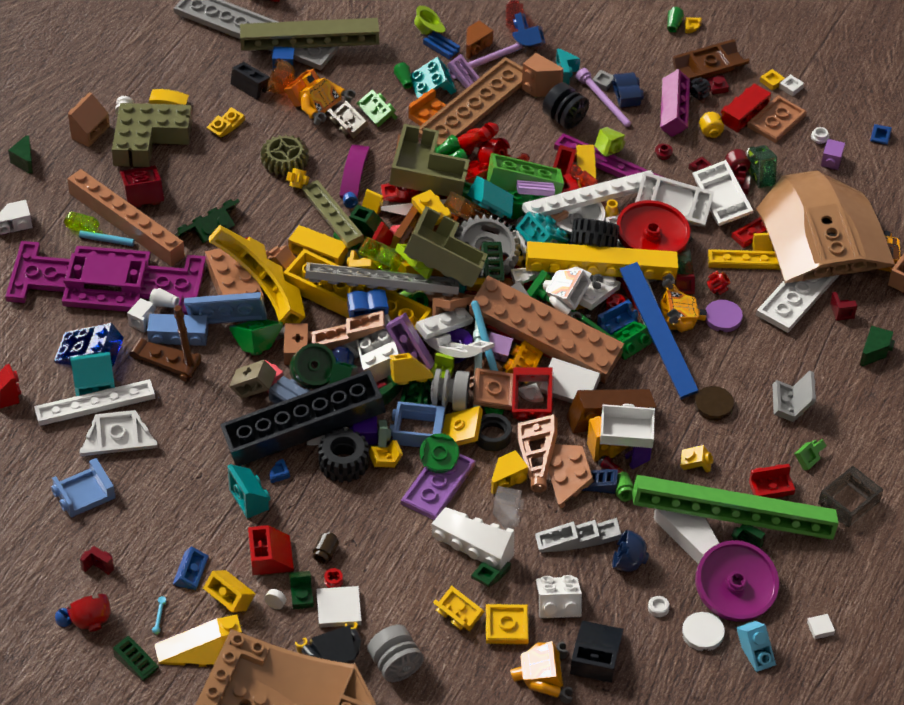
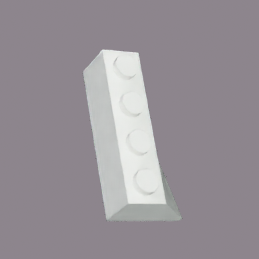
M446 507L432 522V536L436 540L444 542L453 549L460 550L472 559L484 562L499 571L514 556L513 529L507 528L505 531L500 529L498 524L492 523L487 525L480 518L476 517L472 520L469 519L467 514Z

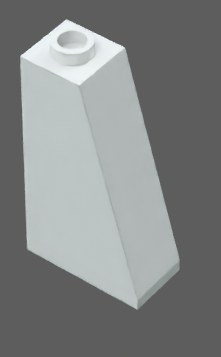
M655 509L654 520L698 564L711 547L719 544L705 517Z

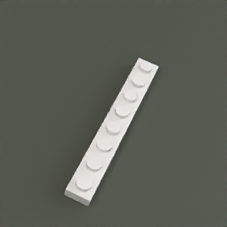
M644 172L525 202L522 209L526 214L530 211L533 213L539 212L543 216H550L561 213L563 210L569 211L638 193Z

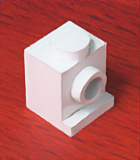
M140 298L127 312L129 326L145 333L147 331L146 326L149 322V315L155 314L156 306L152 302Z

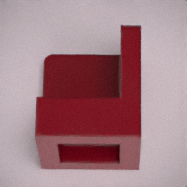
M833 292L830 305L836 321L855 319L856 301L840 300L837 292Z

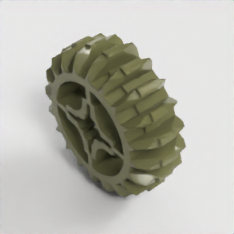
M287 134L285 136L279 135L277 138L272 136L271 140H267L266 144H263L260 152L261 162L265 170H269L270 173L274 172L276 176L282 174L284 177L288 172H293V168L303 170L307 166L309 150L305 141H301L300 137L295 138L294 135L288 137Z

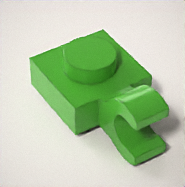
M823 439L819 442L816 440L806 442L794 453L803 470H809L821 459L818 453L827 446Z

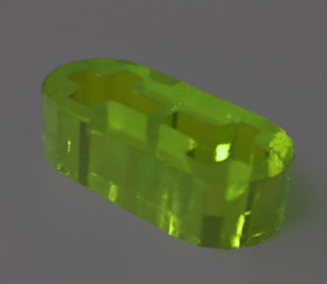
M69 212L64 219L66 227L79 232L83 230L96 233L100 225L94 217L76 212Z

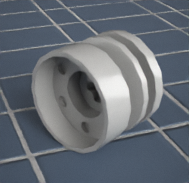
M436 369L431 384L430 398L432 405L439 406L441 401L442 406H445L446 410L448 402H451L453 412L467 409L470 372L457 371L455 378L451 379L450 370L446 369L445 377L442 378V369Z
M393 625L381 630L368 644L370 656L388 682H397L408 678L421 667L424 661V655L413 642L412 636L403 625Z

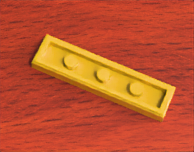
M708 249V268L780 270L774 251Z

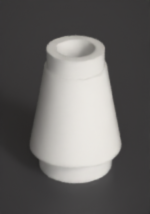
M161 288L153 289L150 294V302L157 307L174 308L180 302L179 297Z

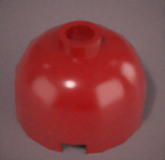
M491 138L483 142L477 153L480 164L487 163L489 165L491 153L511 157L507 150L510 149L508 141L505 138Z
M98 594L99 598L93 599L91 595L70 604L71 608L67 607L72 623L80 629H89L90 632L100 630L102 628L101 625L108 620L111 613L110 602L106 594Z

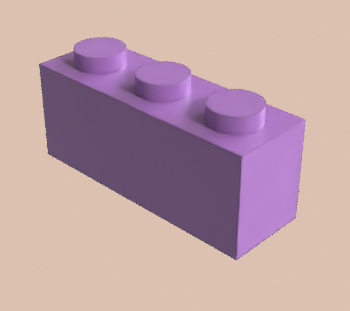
M404 313L391 320L386 325V329L401 354L409 353L427 368H432L435 361L407 314Z

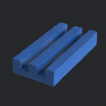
M435 31L432 32V35L429 34L428 38L423 39L424 45L447 59H450L460 51L459 45Z

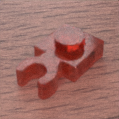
M574 164L570 168L571 176L579 180L582 188L598 184L597 179L587 171H582L578 165Z

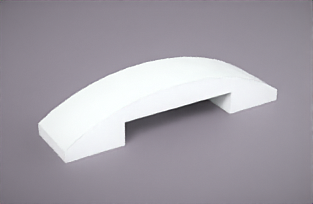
M446 333L427 340L423 337V340L435 350L457 358L472 357L495 347L494 343L481 340L468 345L451 342V335Z

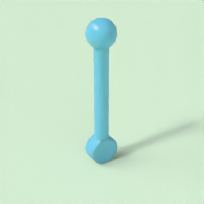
M163 596L158 598L159 609L156 624L152 629L154 634H159L161 631L159 625L163 605L166 604V598Z

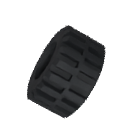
M577 218L573 220L570 242L574 245L617 247L620 226L607 221Z
M340 428V431L335 429L332 430L331 434H325V438L320 440L318 446L319 466L321 472H324V476L327 478L331 477L332 481L339 480V482L343 483V481L352 482V479L357 480L359 475L363 476L369 463V448L366 438L360 436L359 432L356 431L354 433L352 429L344 430V428ZM339 454H349L350 456H348V457H339V456H337V455H339Z

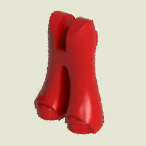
M488 122L482 128L468 130L467 134L457 138L460 149L462 148L467 156L470 155L475 147H481L483 142L490 140L498 134V125Z

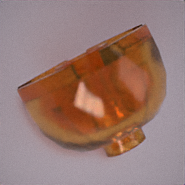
M277 58L274 64L277 67L270 74L267 91L274 94L286 93L284 89L298 77H295V69L290 62Z

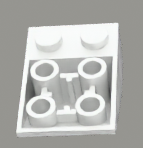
M388 314L385 315V329L356 340L363 371L370 370L375 382L391 375L389 355L401 354L386 329V325L391 321Z

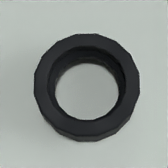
M490 413L483 415L478 441L475 442L486 451L494 452L506 448L510 444L512 437L511 422L501 414ZM493 426L502 429L505 434L499 438H489L483 435L481 431Z

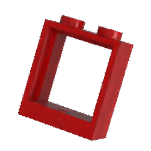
M513 367V418L519 421H526L528 418L537 419L553 415V367ZM519 382H548L547 409H519Z

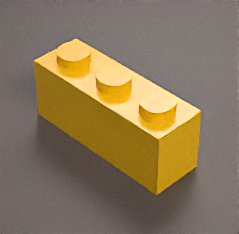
M300 225L288 239L289 249L293 254L299 255L305 249L339 266L343 265L348 253V247L342 240H337Z

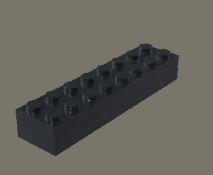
M367 370L220 424L234 464L241 466L331 433L332 430H339L340 428H345L386 412L374 377L371 371Z

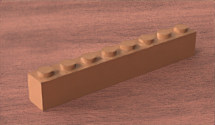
M80 169L67 178L69 193L126 235L135 239L136 242L172 267L185 257L184 242L85 171Z

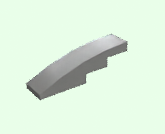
M617 518L598 524L596 520L575 525L573 521L535 533L540 552L565 551L600 545L619 540L622 535Z

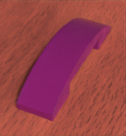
M351 146L344 167L339 198H343L347 192H353L358 199L361 187L360 182L365 162L368 160L370 147Z

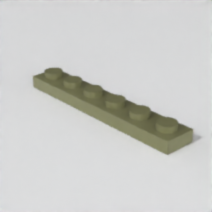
M318 180L302 187L304 195L348 248L365 240L360 230Z

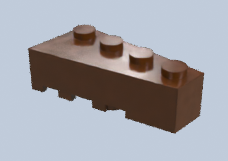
M650 389L578 390L566 415L572 434L588 431L589 419L601 416L603 405L623 406V404H633L635 407L656 409Z

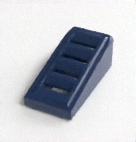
M591 470L594 482L587 488H584L583 491L616 493L618 470Z

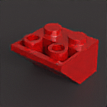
M269 525L248 527L252 576L294 571L290 535Z

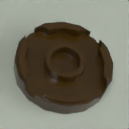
M718 386L705 387L698 391L695 397V409L700 412L702 417L709 420H721L725 416L728 417L734 407V399L731 393Z

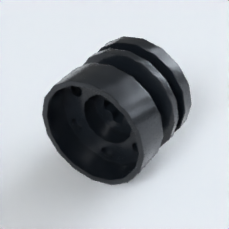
M561 82L548 92L544 99L542 110L564 128L572 129L583 120L590 103L589 99L576 92L575 89L565 82Z

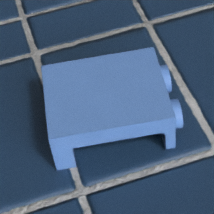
M97 458L89 461L90 469L60 482L56 476L52 478L53 485L51 490L55 497L60 498L59 503L62 510L67 511L70 517L115 499L114 486Z

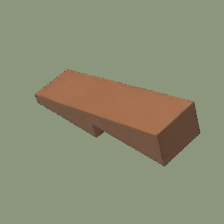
M384 311L348 318L345 325L313 331L312 343L325 345L332 350L385 329Z

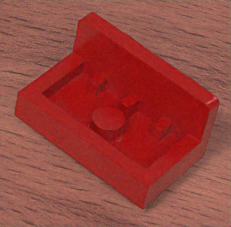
M779 464L751 470L749 484L753 495L767 498L794 495L795 488L789 475L790 465Z

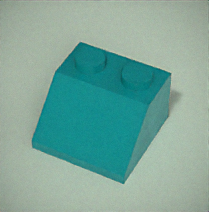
M233 464L228 465L229 490L246 518L248 519L269 510L268 501H270V495L266 489L263 490L258 475L254 476L249 468Z

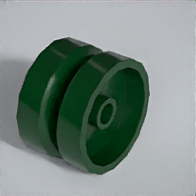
M309 343L298 350L291 358L289 364L290 375L300 387L317 389L330 380L336 358L333 352L325 345Z

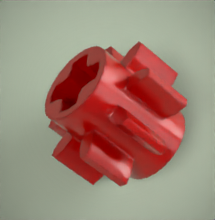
M715 271L708 276L710 280L707 281V285L712 293L718 292L721 295L729 289L730 280L724 272L719 274L718 271Z

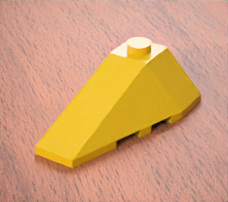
M232 615L215 619L155 644L159 664L185 666L189 663L199 664L201 667L214 665L231 629L242 633L238 616Z

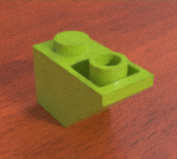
M608 127L599 130L594 146L607 157L623 149L625 134Z

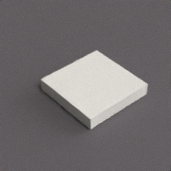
M358 586L317 589L319 628L345 626L346 623L347 625L354 626V622H357V625H361Z

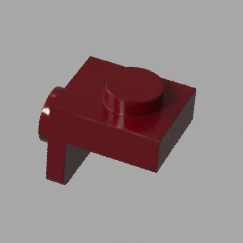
M94 545L88 551H85L80 558L81 570L84 572L92 565L108 575L114 570L111 554L107 551L103 552Z

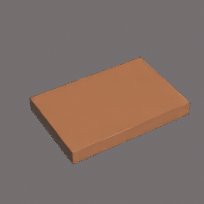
M778 95L747 123V127L770 141L777 143L806 116L807 111Z

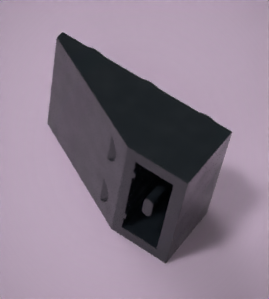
M582 620L571 659L570 674L612 683L624 629Z

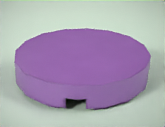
M716 300L706 307L707 316L705 322L713 330L730 332L740 326L743 318L742 310L734 302Z

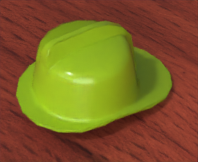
M426 6L417 7L414 23L422 34L428 35L433 31L438 33L445 32L444 25L432 9Z

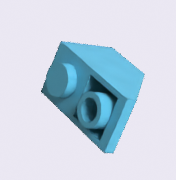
M753 621L736 627L741 647L755 671L758 672L776 665L765 624Z

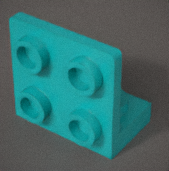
M438 57L411 73L413 88L417 98H420L431 89L436 90L439 87L444 91L447 90L451 95L457 91L448 67Z
M528 211L515 227L526 241L549 243L554 239L567 244L570 241L566 237L567 233L562 228L556 226V221L551 216H543L539 212L533 213Z

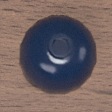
M625 530L617 543L619 548L617 552H614L612 567L623 572H633L639 569L641 564L647 563L649 553L646 552L647 544L641 535Z

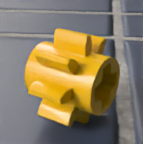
M293 168V172H288L286 180L290 181L289 186L302 189L303 185H308L310 177L306 176L307 171Z

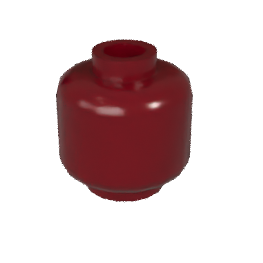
M732 150L725 157L733 174L738 175L739 171L747 173L750 169L751 163L744 150Z

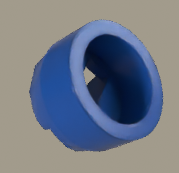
M353 192L344 194L343 203L345 207L353 208L358 204L357 196Z
M60 608L56 612L55 621L58 626L66 627L72 623L66 608Z

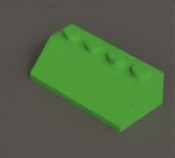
M491 153L487 181L507 192L508 190L517 191V180L553 183L555 195L562 192L564 181L561 169Z

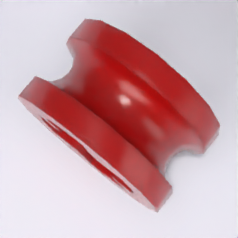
M332 568L325 572L324 583L327 588L342 586L343 574L339 569Z

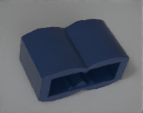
M635 73L613 74L612 85L619 107L640 106L641 100L644 99V93L642 89L640 90V81Z

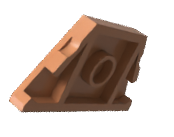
M555 444L548 472L558 505L561 509L566 506L565 502L572 496L576 497L594 480L583 446Z

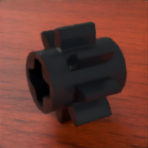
M700 77L690 82L692 86H690L689 92L692 97L700 100L710 95L708 91L711 89V85L708 80Z

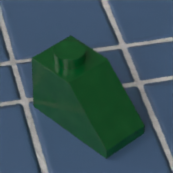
M871 326L862 352L860 366L882 360L887 357L888 351H893L895 340L892 339L893 331Z

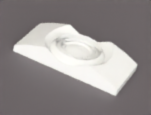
M726 160L693 173L699 188L714 192L710 211L719 226L753 213L752 207Z
M644 172L635 202L653 200L669 204L679 210L690 225L705 226L714 192Z

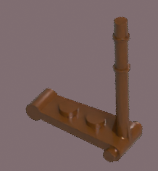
M176 305L174 307V317L177 322L183 351L147 342L145 339L139 338L129 352V355L133 359H141L179 374L180 380L185 382L191 378L201 363L202 357L198 353H191L184 313L182 312V307Z

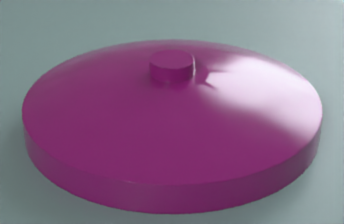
M731 540L716 544L703 555L696 569L695 583L701 600L709 610L726 620L736 622L754 620L767 612L778 594L779 577L774 563L760 548L744 541Z

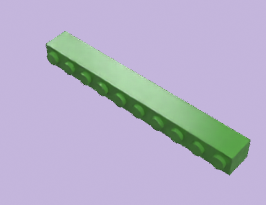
M642 475L636 476L632 491L633 505L832 540L839 524L836 509Z

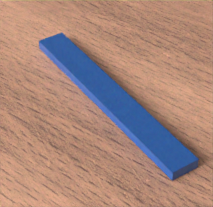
M638 262L620 268V273L680 400L698 393L693 377Z

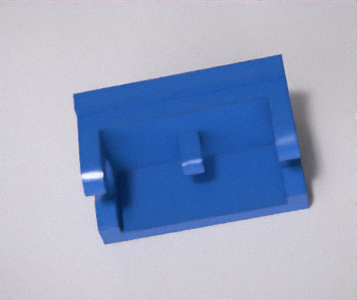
M626 300L599 314L597 325L612 335L631 322H637L638 311L636 309L632 312V303Z

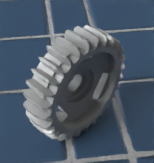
M485 214L482 216V219L476 215L474 220L470 217L467 222L463 221L462 225L458 226L454 237L480 250L484 242H501L503 255L508 257L503 262L504 275H508L517 264L521 252L519 251L521 246L518 244L519 238L515 237L516 231L510 232L512 226L506 227V221L500 223L499 217L493 220L492 215L487 219ZM482 230H488V231L494 232V233H496V234L489 233V232L482 231ZM488 257V259H497L496 257ZM483 268L479 274V278L484 277ZM489 272V275H499V272Z

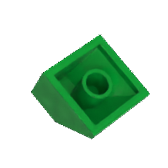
M268 319L247 321L229 326V330L243 351L250 352L251 355H260L262 351L271 348L283 327V322Z

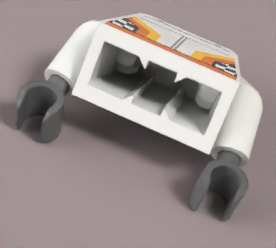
M573 267L568 270H558L552 280L544 281L543 289L556 310L572 318L582 320L580 312H572L571 310L577 308L591 281L593 288H601L603 277L600 274L592 276L590 272L584 269Z

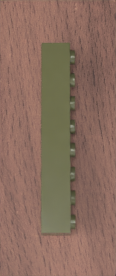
M378 18L240 24L241 51L274 49V46L314 48L379 45Z

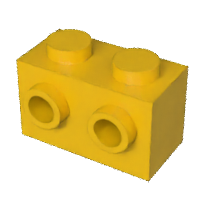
M226 570L212 571L203 587L214 599L221 602L229 611L234 613L246 611L256 594Z

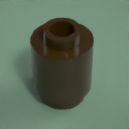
M327 532L320 535L313 549V559L315 561L327 564L332 559L339 545V540L335 534Z

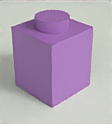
M827 139L821 166L838 170L845 143Z

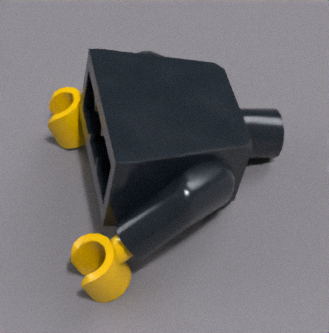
M354 622V627L352 628L346 623L342 628L312 637L309 641L310 645H308L307 638H303L304 644L299 645L295 642L297 652L301 654L352 664L360 653L362 639L357 630V622Z

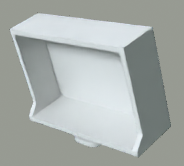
M552 357L549 367H553L554 398L572 403L578 390H596L601 380L600 373ZM542 382L540 386L542 394L547 395L548 382Z
M623 404V406L603 405L600 444L653 448L655 408L635 407L633 404Z

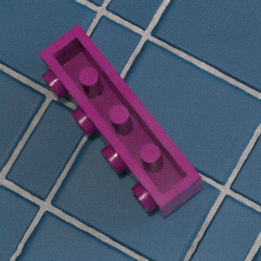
M679 69L662 79L660 127L671 137L688 128L690 79Z

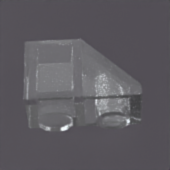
M498 486L494 499L493 514L505 530L507 528L514 530L515 527L519 526L520 515H518V512L523 511L525 499H521V490Z

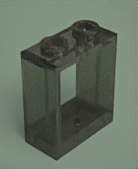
M852 466L821 491L818 504L824 508L836 509L838 521L849 528L881 501L883 489ZM848 485L867 499L852 512L833 498Z

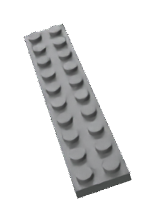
M180 0L174 7L175 14L239 39L240 24L278 22L224 0ZM338 46L295 48L293 60L322 70L338 51Z

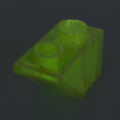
M369 237L365 238L358 251L359 255L363 258L372 259L374 265L383 271L397 272L403 261L401 255L394 248Z

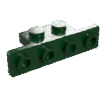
M239 199L226 201L220 209H217V207L207 212V216L202 217L200 215L192 220L193 223L188 226L183 224L177 228L178 232L175 236L179 238L195 230L204 244L209 241V236L219 225L227 229L233 228L235 224L227 211L235 208L240 203Z

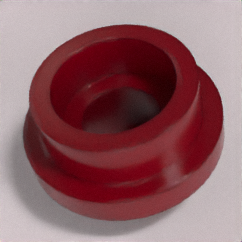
M659 144L655 147V154L661 160L669 159L673 153L672 147L668 144Z

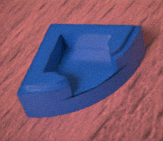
M284 459L277 461L270 471L271 483L290 478V473Z

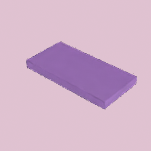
M459 453L456 466L448 472L434 473L424 468L401 499V505L435 520L475 467L476 461Z

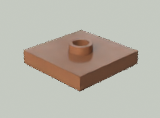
M476 368L474 371L473 405L511 411L513 374Z

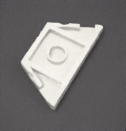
M136 410L95 414L84 445L80 449V456L158 448V445L146 425L141 421Z

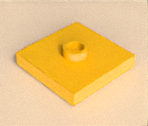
M477 406L446 414L442 433L451 436L458 446L478 441L483 409Z
M486 604V644H528V605Z

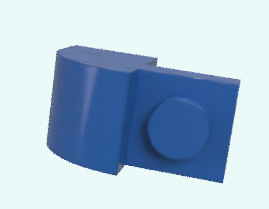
M514 14V26L518 31L513 32L512 35L518 43L529 47L546 44L541 26L528 28L525 14Z

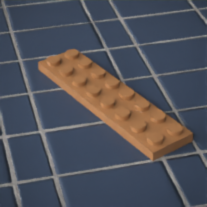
M506 57L503 58L422 124L418 137L422 139L423 128L438 130L437 146H440L450 135H455L458 138L465 134L522 86L523 67Z

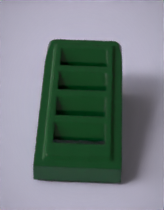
M484 242L481 246V251L488 254L483 266L484 277L486 279L487 276H490L500 282H504L501 242ZM488 257H496L497 259H488ZM489 265H498V267H489ZM489 272H499V275H489Z
M130 636L125 637L113 648L114 657L142 681H145L159 669V666ZM148 664L149 666L141 672L140 669Z

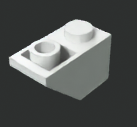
M26 200L8 203L0 212V235L32 228L31 216Z

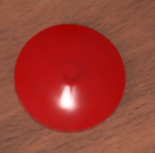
M643 200L626 206L620 212L616 223L620 226L618 239L625 248L675 251L679 255L686 248L690 238V226L685 216L673 206L659 201Z

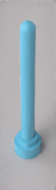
M474 300L471 306L481 341L490 342L479 303ZM492 349L485 351L490 370L498 371Z

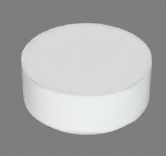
M270 589L264 597L265 602L274 609H282L287 601L285 595L276 589Z
M654 596L649 600L648 611L654 617H664L669 611V602L662 596Z

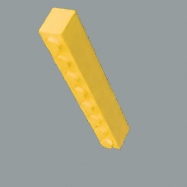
M527 241L525 253L526 271L541 272L544 270L545 272L556 273L558 270L579 267L590 272L591 275L600 274L602 276L622 277L620 268L638 262L645 279L663 280L665 275L672 274L676 280L678 271V258L675 251Z

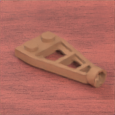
M554 414L518 423V442L524 462L528 466L531 490L538 493L544 492L547 489V474L557 439V417ZM546 438L542 449L531 451L530 441ZM543 457V464L533 467L532 459Z

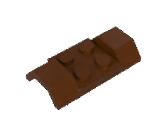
M734 39L672 57L675 71L681 70L690 81L700 77L705 79L733 71L734 68L750 63L749 59L743 60L738 53Z

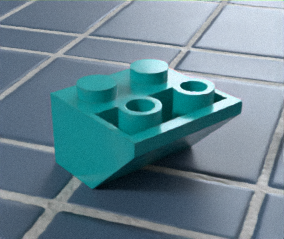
M477 176L467 196L472 198L471 202L501 218L504 215L511 218L513 195Z
M110 352L70 357L76 396L115 388Z

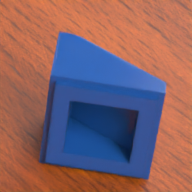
M874 124L870 141L888 145L892 128Z

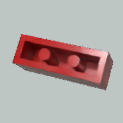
M755 83L746 88L728 106L723 107L721 111L723 124L738 133L755 115L770 103L771 93Z

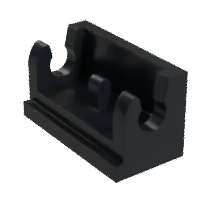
M242 62L232 68L230 84L258 99L261 95V89L262 92L266 93L270 77L249 64Z

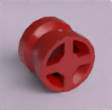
M612 294L607 298L605 311L624 302L625 298L620 294Z

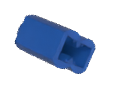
M385 290L353 291L347 294L350 318L384 311L385 315L388 314L389 307Z

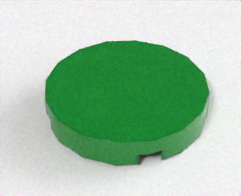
M443 433L433 434L422 442L420 460L429 471L445 473L452 470L458 462L459 447L451 436Z

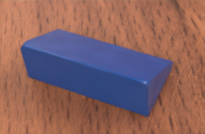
M192 546L186 550L173 585L196 590L209 556Z

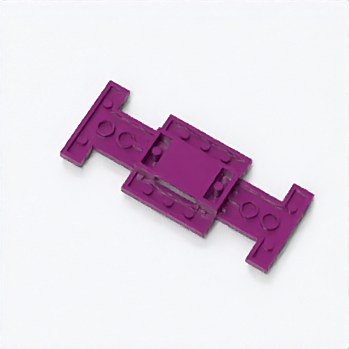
M21 241L5 298L7 302L25 303L29 289L64 292L62 306L128 312L140 298L150 299L152 290L161 288L179 297V305L182 307V312L184 315H188L184 305V298L199 297L206 258L205 256L187 255L185 268L149 266L151 258L149 251L76 246L75 253L71 254L70 259L38 256L40 242ZM85 284L119 286L122 292L84 289Z

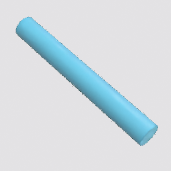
M83 230L79 232L80 238L134 246L135 239Z

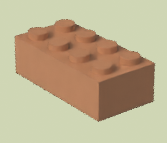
M220 248L205 252L206 267L218 295L261 292L264 302V295L258 282L235 259Z

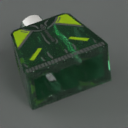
M766 145L750 147L747 150L751 163L748 171L758 188L775 185L777 156Z

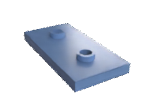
M261 292L184 298V305L188 315L207 316L208 324L267 319V312Z

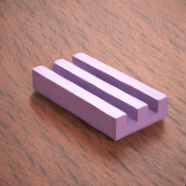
M461 54L447 64L465 89L474 83L473 80L476 81L480 78Z
M517 180L516 187L519 194L555 195L553 183Z

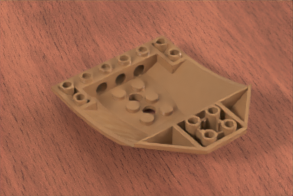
M818 170L782 176L756 208L769 234L784 283L895 266L879 220L866 196L862 192ZM823 218H828L832 221V223L824 224L821 220ZM833 232L834 234H836V236L832 237L829 236L827 233Z
M231 629L195 704L376 705L355 663L336 662L297 653Z

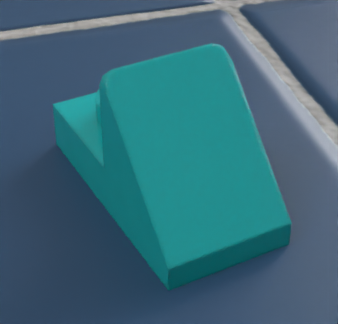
M557 49L556 64L564 68L563 82L569 85L572 72L580 70V58L562 49Z

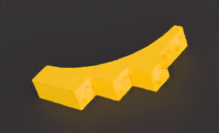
M219 225L209 236V242L235 259L252 275L270 299L279 322H283L284 325L285 323H300L305 318L300 288L285 281L282 266L267 259L264 244L251 237L245 239Z

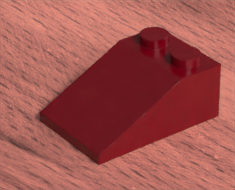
M155 165L119 171L126 201L135 208L142 207L143 204L157 205L164 201L162 181Z

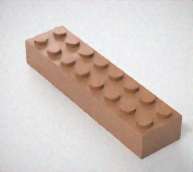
M487 276L472 300L478 301L485 324L521 342L525 340L550 357L600 373V382L604 384L623 353L624 343L490 276ZM470 304V305H469V314H470L473 318H475L474 313H473L472 306H471V304Z

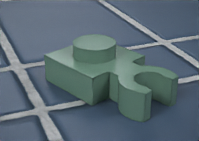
M378 419V447H386L387 441L391 439V429H388L387 421Z

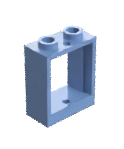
M398 402L397 409H393L392 413L394 425L390 424L393 440H397L398 444L402 446L421 447L422 442L433 435L400 431L402 418L433 421V434H442L445 406Z

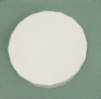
M698 612L686 618L683 623L682 633L684 641L690 647L703 651V649H708L709 651L720 646L724 638L725 629L717 616L711 613Z

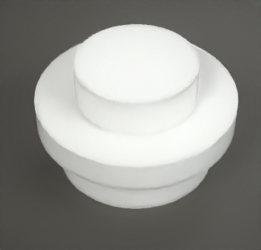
M817 127L812 132L811 138L816 143H825L829 139L827 129Z

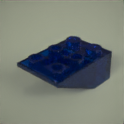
M112 323L65 332L54 362L71 365L70 357L110 352L113 367L124 337Z

